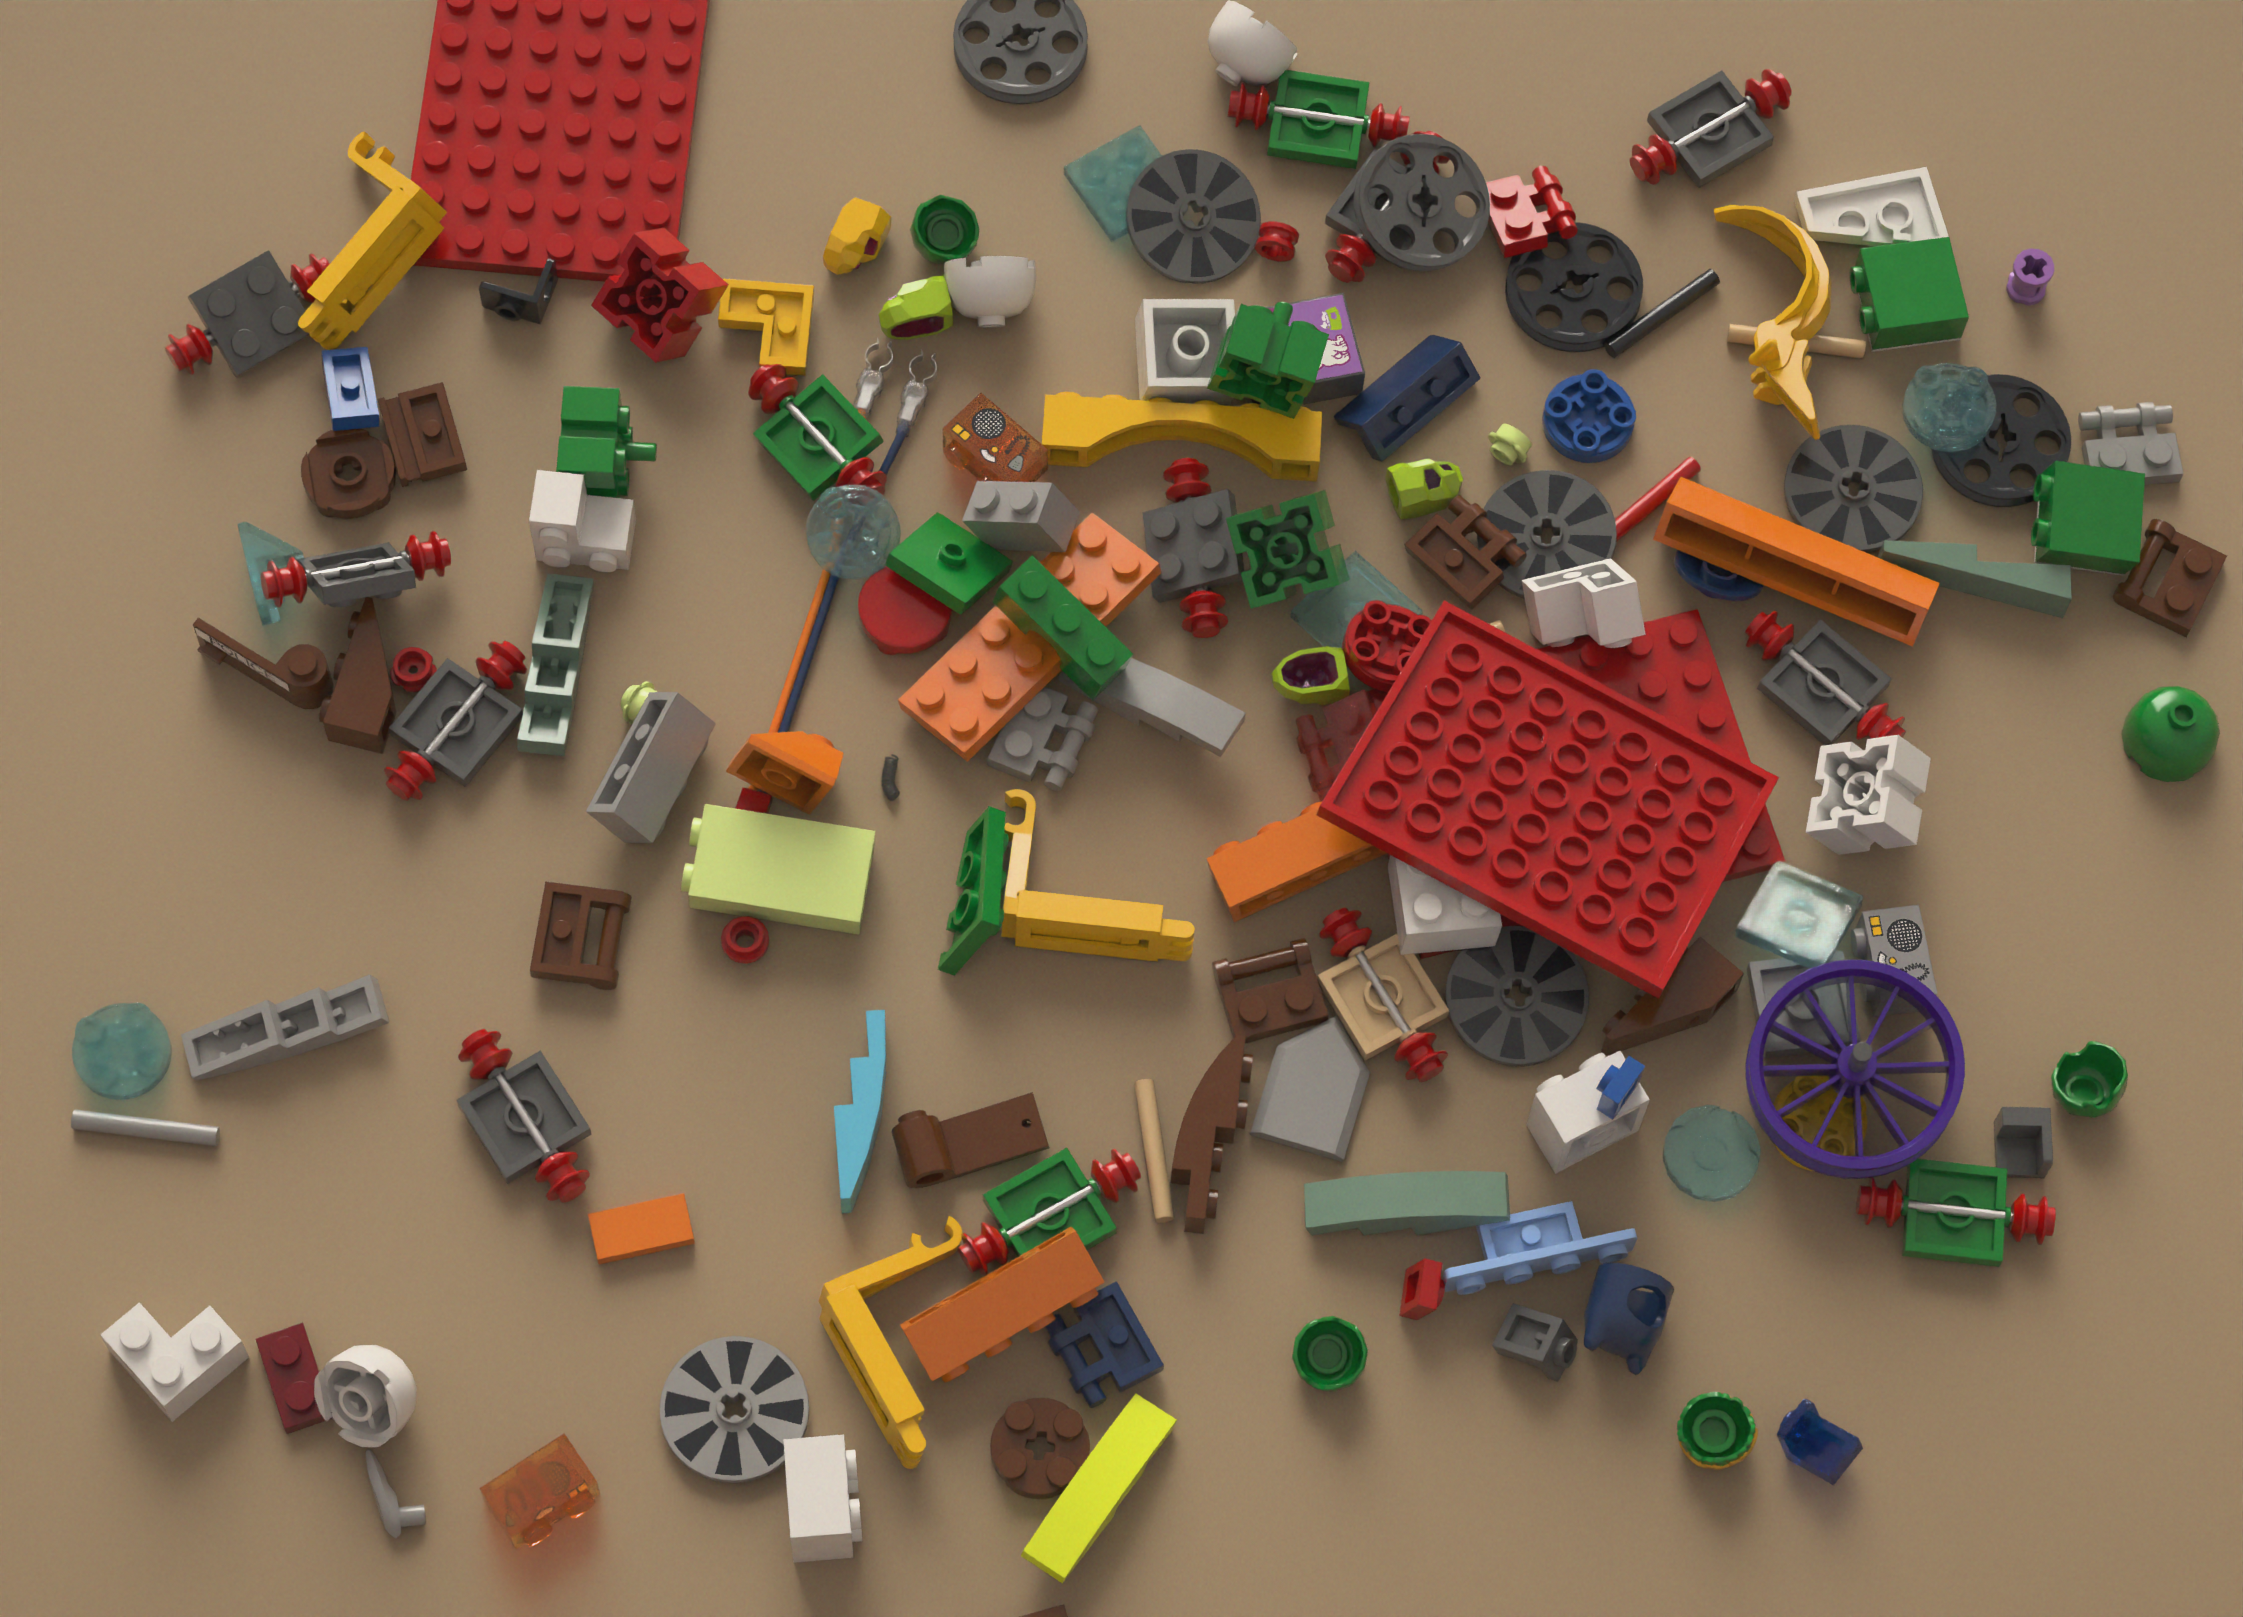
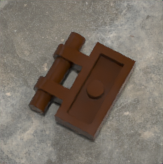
M1458 495L1448 506V509L1457 516L1451 524L1436 513L1404 545L1407 553L1472 610L1504 579L1503 571L1494 563L1504 558L1514 568H1517L1524 562L1527 554L1516 545L1517 539L1506 529L1500 531L1486 518L1487 512L1477 503L1471 505L1461 495ZM1475 532L1487 544L1481 550H1478L1465 538L1468 533Z

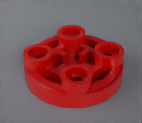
M887 566L877 570L867 579L861 589L858 600V614L862 629L883 654L896 655L898 653L910 654L920 652L947 636L952 609Z
M1373 600L1366 603L1363 610L1351 619L1343 637L1342 650L1346 665L1354 676L1364 684L1377 690L1389 692L1432 620L1425 615H1417L1409 609L1386 604L1383 601Z

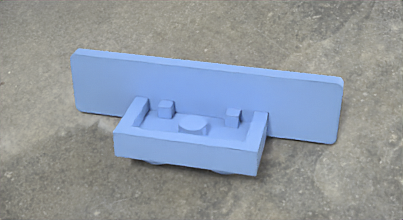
M1572 1201L1510 1214L1509 1221L1476 1226L1485 1260L1445 1269L1442 1280L1445 1284V1292L1457 1290V1294L1466 1295L1484 1289L1486 1287L1485 1283L1504 1279L1505 1284H1517L1531 1279L1534 1276L1533 1273L1552 1269L1554 1274H1563L1578 1269L1581 1266V1262L1599 1259L1602 1264L1613 1263L1628 1256V1252L1632 1251L1635 1246L1637 1235L1635 1228L1583 1239Z

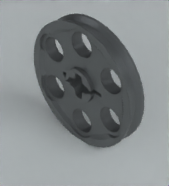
M994 0L966 1L955 21L953 34L954 55L962 75L980 93L1005 103L1031 104L1047 100L1061 93L1080 74L1087 55L1088 33L1084 16L1074 0H1013L1016 6L1007 13H999L993 10L991 3ZM1052 2L1059 7L1060 11L1054 17L1044 18L1036 13L1035 8L1040 3ZM972 28H980L985 30L989 36L985 42L973 44L965 40L964 34ZM1020 35L1023 40L1028 39V45L1021 46L1018 41L1013 42V36ZM1066 37L1074 40L1078 45L1073 52L1066 54L1057 52L1052 46L1057 39ZM999 64L1006 70V73L1000 79L990 80L985 78L981 71L986 65ZM1039 68L1047 71L1051 78L1044 84L1036 85L1030 83L1025 76L1032 69Z
M1412 134L1388 142L1365 163L1355 185L1354 211L1363 236L1370 246L1384 259L1408 270L1435 271L1458 262L1477 245L1488 223L1490 198L1482 172L1464 150L1441 137L1427 134ZM1401 152L1409 158L1411 163L1409 173L1399 174L1391 168L1389 163L1391 153ZM1435 156H1445L1452 161L1454 165L1452 177L1444 178L1435 172L1433 168ZM1378 188L1386 192L1389 198V207L1386 210H1376L1369 204L1367 195L1370 189ZM1420 192L1423 194L1424 201L1431 202V206L1424 213L1421 212L1419 204L1413 203V200ZM1458 195L1468 196L1474 201L1476 213L1473 217L1467 218L1457 212L1454 203ZM1401 228L1409 234L1411 246L1408 250L1396 249L1391 244L1389 238L1391 229ZM1442 231L1450 234L1455 243L1452 253L1444 254L1435 248L1433 243L1435 232Z

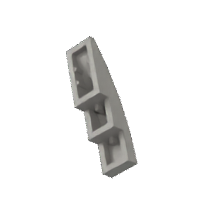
M1131 658L1126 669L1093 700L1137 726L1144 721L1179 742L1184 736L1219 757L1223 755L1244 723L1246 715L1245 712L1206 691ZM1063 671L1061 672L1058 681L1090 698Z
M367 975L327 992L318 987L278 1004L265 1000L183 1033L181 1037L192 1079L197 1081L305 1053L389 1023L378 979L372 975Z

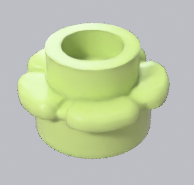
M1502 424L1496 433L1490 432L1488 435L1489 441L1493 443L1490 452L1500 462L1511 466L1514 462L1524 463L1526 461V453L1532 447V443L1520 430L1509 424Z
M645 681L641 686L632 685L622 696L620 706L623 710V719L631 725L649 692H657L654 690V685L651 682Z

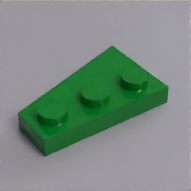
M988 806L966 833L956 880L957 887L964 890L956 903L954 911L949 913L946 930L954 933L952 947L947 952L941 953L937 970L955 976L990 936H995L1002 926L1004 910L1000 908L1001 892L1006 882V871L1002 870L1003 855L1009 841V836L1005 833L1006 812Z

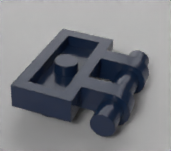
M1117 1281L1098 1290L1099 1294L1092 1300L1077 1308H1073L1080 1322L1067 1328L1061 1315L1055 1314L1056 1319L1045 1326L1051 1337L1048 1341L1049 1346L1055 1356L1061 1355L1072 1375L1069 1382L1076 1394L1082 1393L1090 1408L1099 1406L1107 1400L1099 1385L1102 1380L1111 1376L1121 1393L1160 1373L1164 1369L1163 1362ZM1087 1339L1091 1340L1101 1360L1090 1366L1078 1347L1081 1342Z

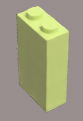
M710 804L704 805L702 819L693 818L689 846L697 847L694 864L685 863L681 891L689 892V908L860 935L875 846V831Z

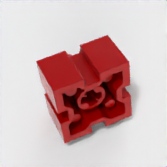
M665 228L633 234L617 261L625 269L624 272L619 275L609 276L591 304L596 311L616 328L630 326L634 329L635 332L630 341L655 363L686 356L702 330V327L696 323V317L711 314L729 285L704 262L689 264L686 261V256L690 250Z

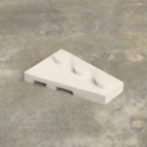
M1927 167L1797 191L1794 198L1802 229L1816 241L1883 246L1949 237Z

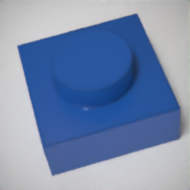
M1631 1056L1627 1057L1620 1068L1611 1065L1596 1088L1602 1093L1597 1110L1613 1120L1640 1083L1645 1065Z

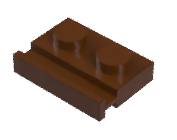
M443 382L398 393V397L385 400L384 397L378 399L402 487L409 486L408 482L422 479V482L467 470Z

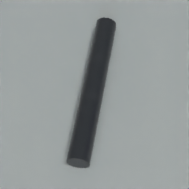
M1712 269L1702 273L1605 342L1604 347L1611 357L1616 358L1720 284L1718 275Z

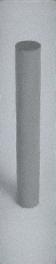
M75 1109L71 1117V1128L77 1130L217 1146L220 1138V1127Z

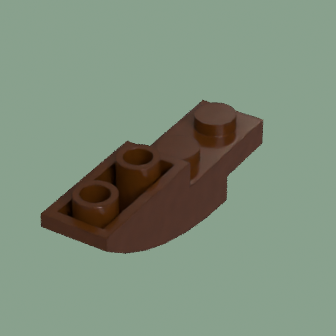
M1235 1036L1219 1053L1196 1088L1183 1117L1175 1146L1170 1183L1189 1185L1184 1232L1204 1234L1205 1219H1215L1218 1190L1209 1189L1211 1172H1221L1224 1146L1221 1143L1233 1144L1235 1128L1245 1129L1248 1100L1239 1099L1240 1082L1250 1083L1253 1062L1252 1054H1244L1246 1037Z

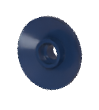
M1677 550L1674 565L1679 575L1689 585L1707 597L1729 601H1744L1756 597L1763 589L1764 585L1682 551Z

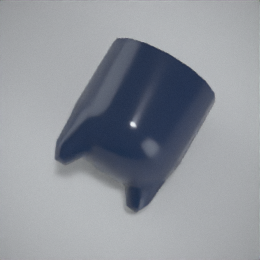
M1604 1263L1599 1265L1584 1313V1346L1591 1351L1599 1347L1606 1352L1626 1359L1629 1372L1638 1375L1645 1368L1649 1356L1662 1334L1674 1292L1672 1284L1656 1273L1633 1265L1622 1263ZM1645 1288L1652 1290L1653 1292L1640 1291L1636 1289Z

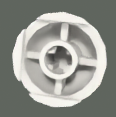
M1228 0L1216 16L1208 36L1210 54L1219 64L1215 70L1216 73L1234 86H1238L1240 81L1253 86H1260L1277 80L1298 55L1296 53V46L1267 20L1264 24L1251 17L1254 14L1252 10L1237 2Z
M1014 256L980 257V261L971 262V267H966V258L945 262L944 278L947 283L951 304L963 316L978 319V327H1004L1005 318L1020 314L1030 304L1036 283L1035 260L1028 261V258Z
M359 1345L347 1349L328 1361L325 1367L317 1374L314 1381V1397L323 1418L327 1422L333 1417L335 1422L343 1428L338 1434L346 1441L361 1447H379L385 1444L403 1429L415 1409L417 1387L411 1371L403 1360L392 1351L378 1345Z

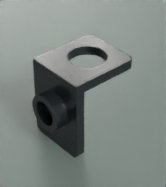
M547 259L533 296L482 281L479 286L482 306L495 311L499 316L507 320L518 321L523 319L541 325L558 281L555 260Z

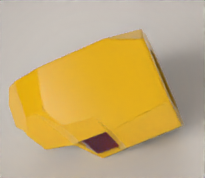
M855 197L848 201L842 208L830 233L823 255L824 266L831 272L839 275L849 273L853 269H858L862 263L876 259L891 229V216L881 206Z

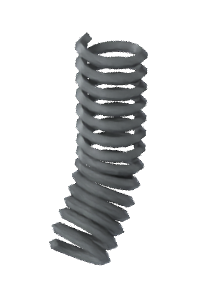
M894 754L891 755L893 757H885L881 776L882 790L886 793L885 796H887L889 801L895 800L900 794L894 783L899 758Z

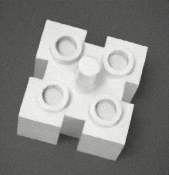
M1900 735L1867 739L1865 750L1853 742L1820 746L1815 781L1821 784L1823 789L1821 796L1811 798L1806 833L1838 855L1869 851L1870 845L1874 842L1885 849L1917 845L1922 809L1914 804V799L1920 793H1925L1931 758Z

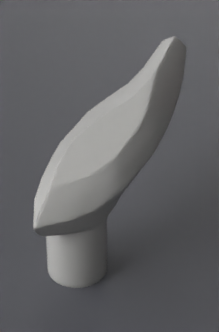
M371 1449L367 1450L365 1453L368 1475L385 1530L396 1539L401 1534V1527L425 1525L424 1505L399 1507L396 1493L388 1484L380 1462Z

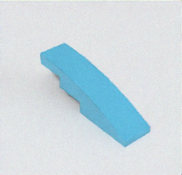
M885 1010L866 1011L869 1057L850 1058L853 1104L834 1106L842 1214L852 1213L870 1167L881 1122L886 1081Z

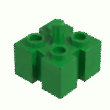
M1277 302L1273 312L1263 306L1240 304L1231 326L1228 327L1221 341L1207 389L1241 401L1244 396L1261 402L1259 407L1294 419L1303 404L1304 397L1308 396L1315 383L1329 334L1319 331L1313 324L1305 321H1293L1291 326H1288L1293 307L1287 302Z
M563 386L561 436H559L556 472L584 475L587 495L612 498L628 496L630 473L629 468H626L627 461L655 462L657 458V444L633 442V427L630 426V406H622L620 388Z
M1325 490L1279 503L1282 513L1279 515H1275L1273 505L1271 504L1226 518L1235 554L1243 552L1248 554L1251 568L1241 572L1251 609L1282 601L1296 595V584L1301 583L1303 593L1308 594L1334 587L1350 580L1341 545L1338 544L1330 547L1328 545L1325 530L1335 526Z

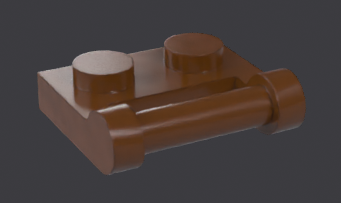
M2153 519L2145 531L2147 539L2140 551V563L2131 569L2125 582L2118 584L2113 594V599L2118 605L2187 638L2227 555L2177 532L2166 521ZM2164 548L2176 555L2154 598L2145 595L2142 589Z
M545 881L530 966L531 977L589 984L592 987L603 990L615 989L619 972L615 970L623 917L630 910L631 895L618 890ZM592 908L605 910L596 965L582 963Z
M1305 938L1290 941V947L1232 962H1228L1225 958L1212 962L1214 978L1233 1039L1235 1036L1246 1037L1245 1043L1321 1024L1328 1020L1329 1014ZM1293 965L1296 967L1298 974L1296 977L1236 992L1235 980Z

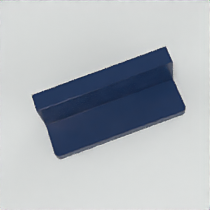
M1430 335L1337 412L1334 418L1338 425L1356 430L1372 459L1383 462L1480 380L1481 377L1461 342Z

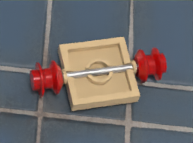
M1344 907L1332 912L1323 920L1324 927L1320 931L1319 936L1321 939H1333L1335 944L1330 950L1331 956L1348 957L1349 959L1322 972L1317 976V980L1321 990L1363 1059L1366 1061L1401 1043L1394 1059L1396 1062L1407 1061L1410 1065L1409 1070L1405 1074L1407 1080L1418 1078L1419 1082H1425L1437 1076L1444 1069L1442 1062L1447 1058L1448 1053L1446 1051L1435 1052L1431 1045L1436 1040L1437 1035L1421 1031L1447 1018L1449 1009L1414 953L1400 955L1398 933L1366 949L1365 946L1372 935V930L1369 927L1361 929L1358 927L1356 922L1362 915L1360 910L1349 911Z

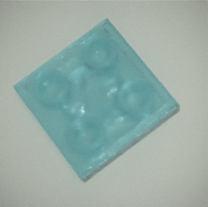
M1141 125L1064 166L1065 177L1111 242L1128 233L1126 203L1132 185L1144 168L1162 156Z

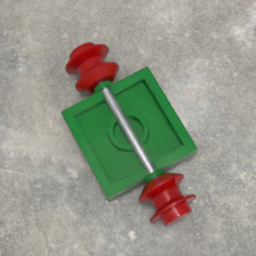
M1285 70L1279 77L1276 101L1271 100L1270 105V95L1264 85L1260 87L1257 93H1249L1246 90L1245 83L1242 82L1240 91H1231L1228 117L1236 118L1235 127H1238L1243 119L1252 120L1255 130H1259L1266 123L1267 114H1269L1268 120H1272L1267 156L1353 169L1357 167L1361 136L1366 134L1367 129H1369L1368 139L1373 148H1376L1381 140L1392 141L1406 136L1410 116L1401 115L1402 106L1398 108L1395 114L1385 113L1383 104L1379 103L1372 110L1371 120H1369V115L1365 114L1370 82Z
M782 364L765 365L759 368L750 379L751 385L748 395L752 400H762L761 410L764 413H776L753 433L763 448L813 501L836 483V490L840 494L850 493L849 504L854 508L869 507L878 502L885 492L884 486L887 476L882 471L872 473L874 462L866 457L884 442L876 429L824 374L796 396L799 383L793 377L785 378L786 368Z
M1065 1148L984 1193L983 1202L1000 1230L982 1222L980 1223L981 1235L974 1239L966 1233H962L961 1237L964 1244L958 1247V1251L964 1264L971 1273L979 1270L983 1276H986L989 1263L995 1260L1001 1265L1007 1263L1008 1248L1012 1247L1016 1256L1019 1257L1069 1227L1076 1230L1086 1250L1117 1234V1227L1099 1200V1197L1102 1195L1105 1199L1118 1203V1191L1124 1187H1127L1134 1193L1137 1192L1136 1181L1141 1178V1174L1135 1161L1129 1153L1120 1155L1116 1149H1112L1111 1162L1103 1165L1096 1159L1092 1160V1178L1087 1180L1068 1148Z
M1917 1159L1907 1166L1906 1195L1902 1196V1190L1895 1179L1891 1180L1887 1188L1877 1187L1874 1177H1871L1867 1186H1859L1856 1202V1213L1864 1215L1865 1225H1869L1874 1216L1884 1217L1887 1228H1891L1899 1219L1900 1213L1901 1216H1904L1902 1256L2000 1267L2003 1262L2005 1227L2008 1228L2009 1226V1231L2016 1242H2020L2024 1234L2027 1233L2034 1234L2037 1244L2042 1245L2045 1236L2053 1235L2056 1220L2055 1207H2048L2046 1196H2042L2038 1205H2030L2027 1203L2025 1194H2020L2011 1207H2006L2007 1168Z

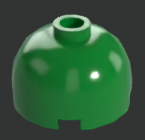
M2167 686L2152 690L2139 699L2126 716L2121 735L2125 753L2129 759L2132 755L2134 760L2142 766L2141 772L2148 777L2160 781L2176 782L2185 781L2193 777L2195 773L2200 772L2210 762L2215 754L2220 729L2218 717L2206 699L2193 690L2180 686Z

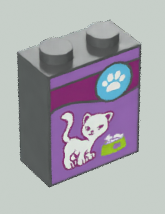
M1344 293L1289 303L1293 307V312L1288 326H1291L1293 321H1305L1313 324L1319 331L1329 334L1315 383L1308 396L1304 397L1302 405L1360 394L1363 391L1365 371ZM1269 306L1265 308L1273 312L1275 306ZM1252 399V403H1256V404H1260V403H1261V402H1259V401H1256V400Z

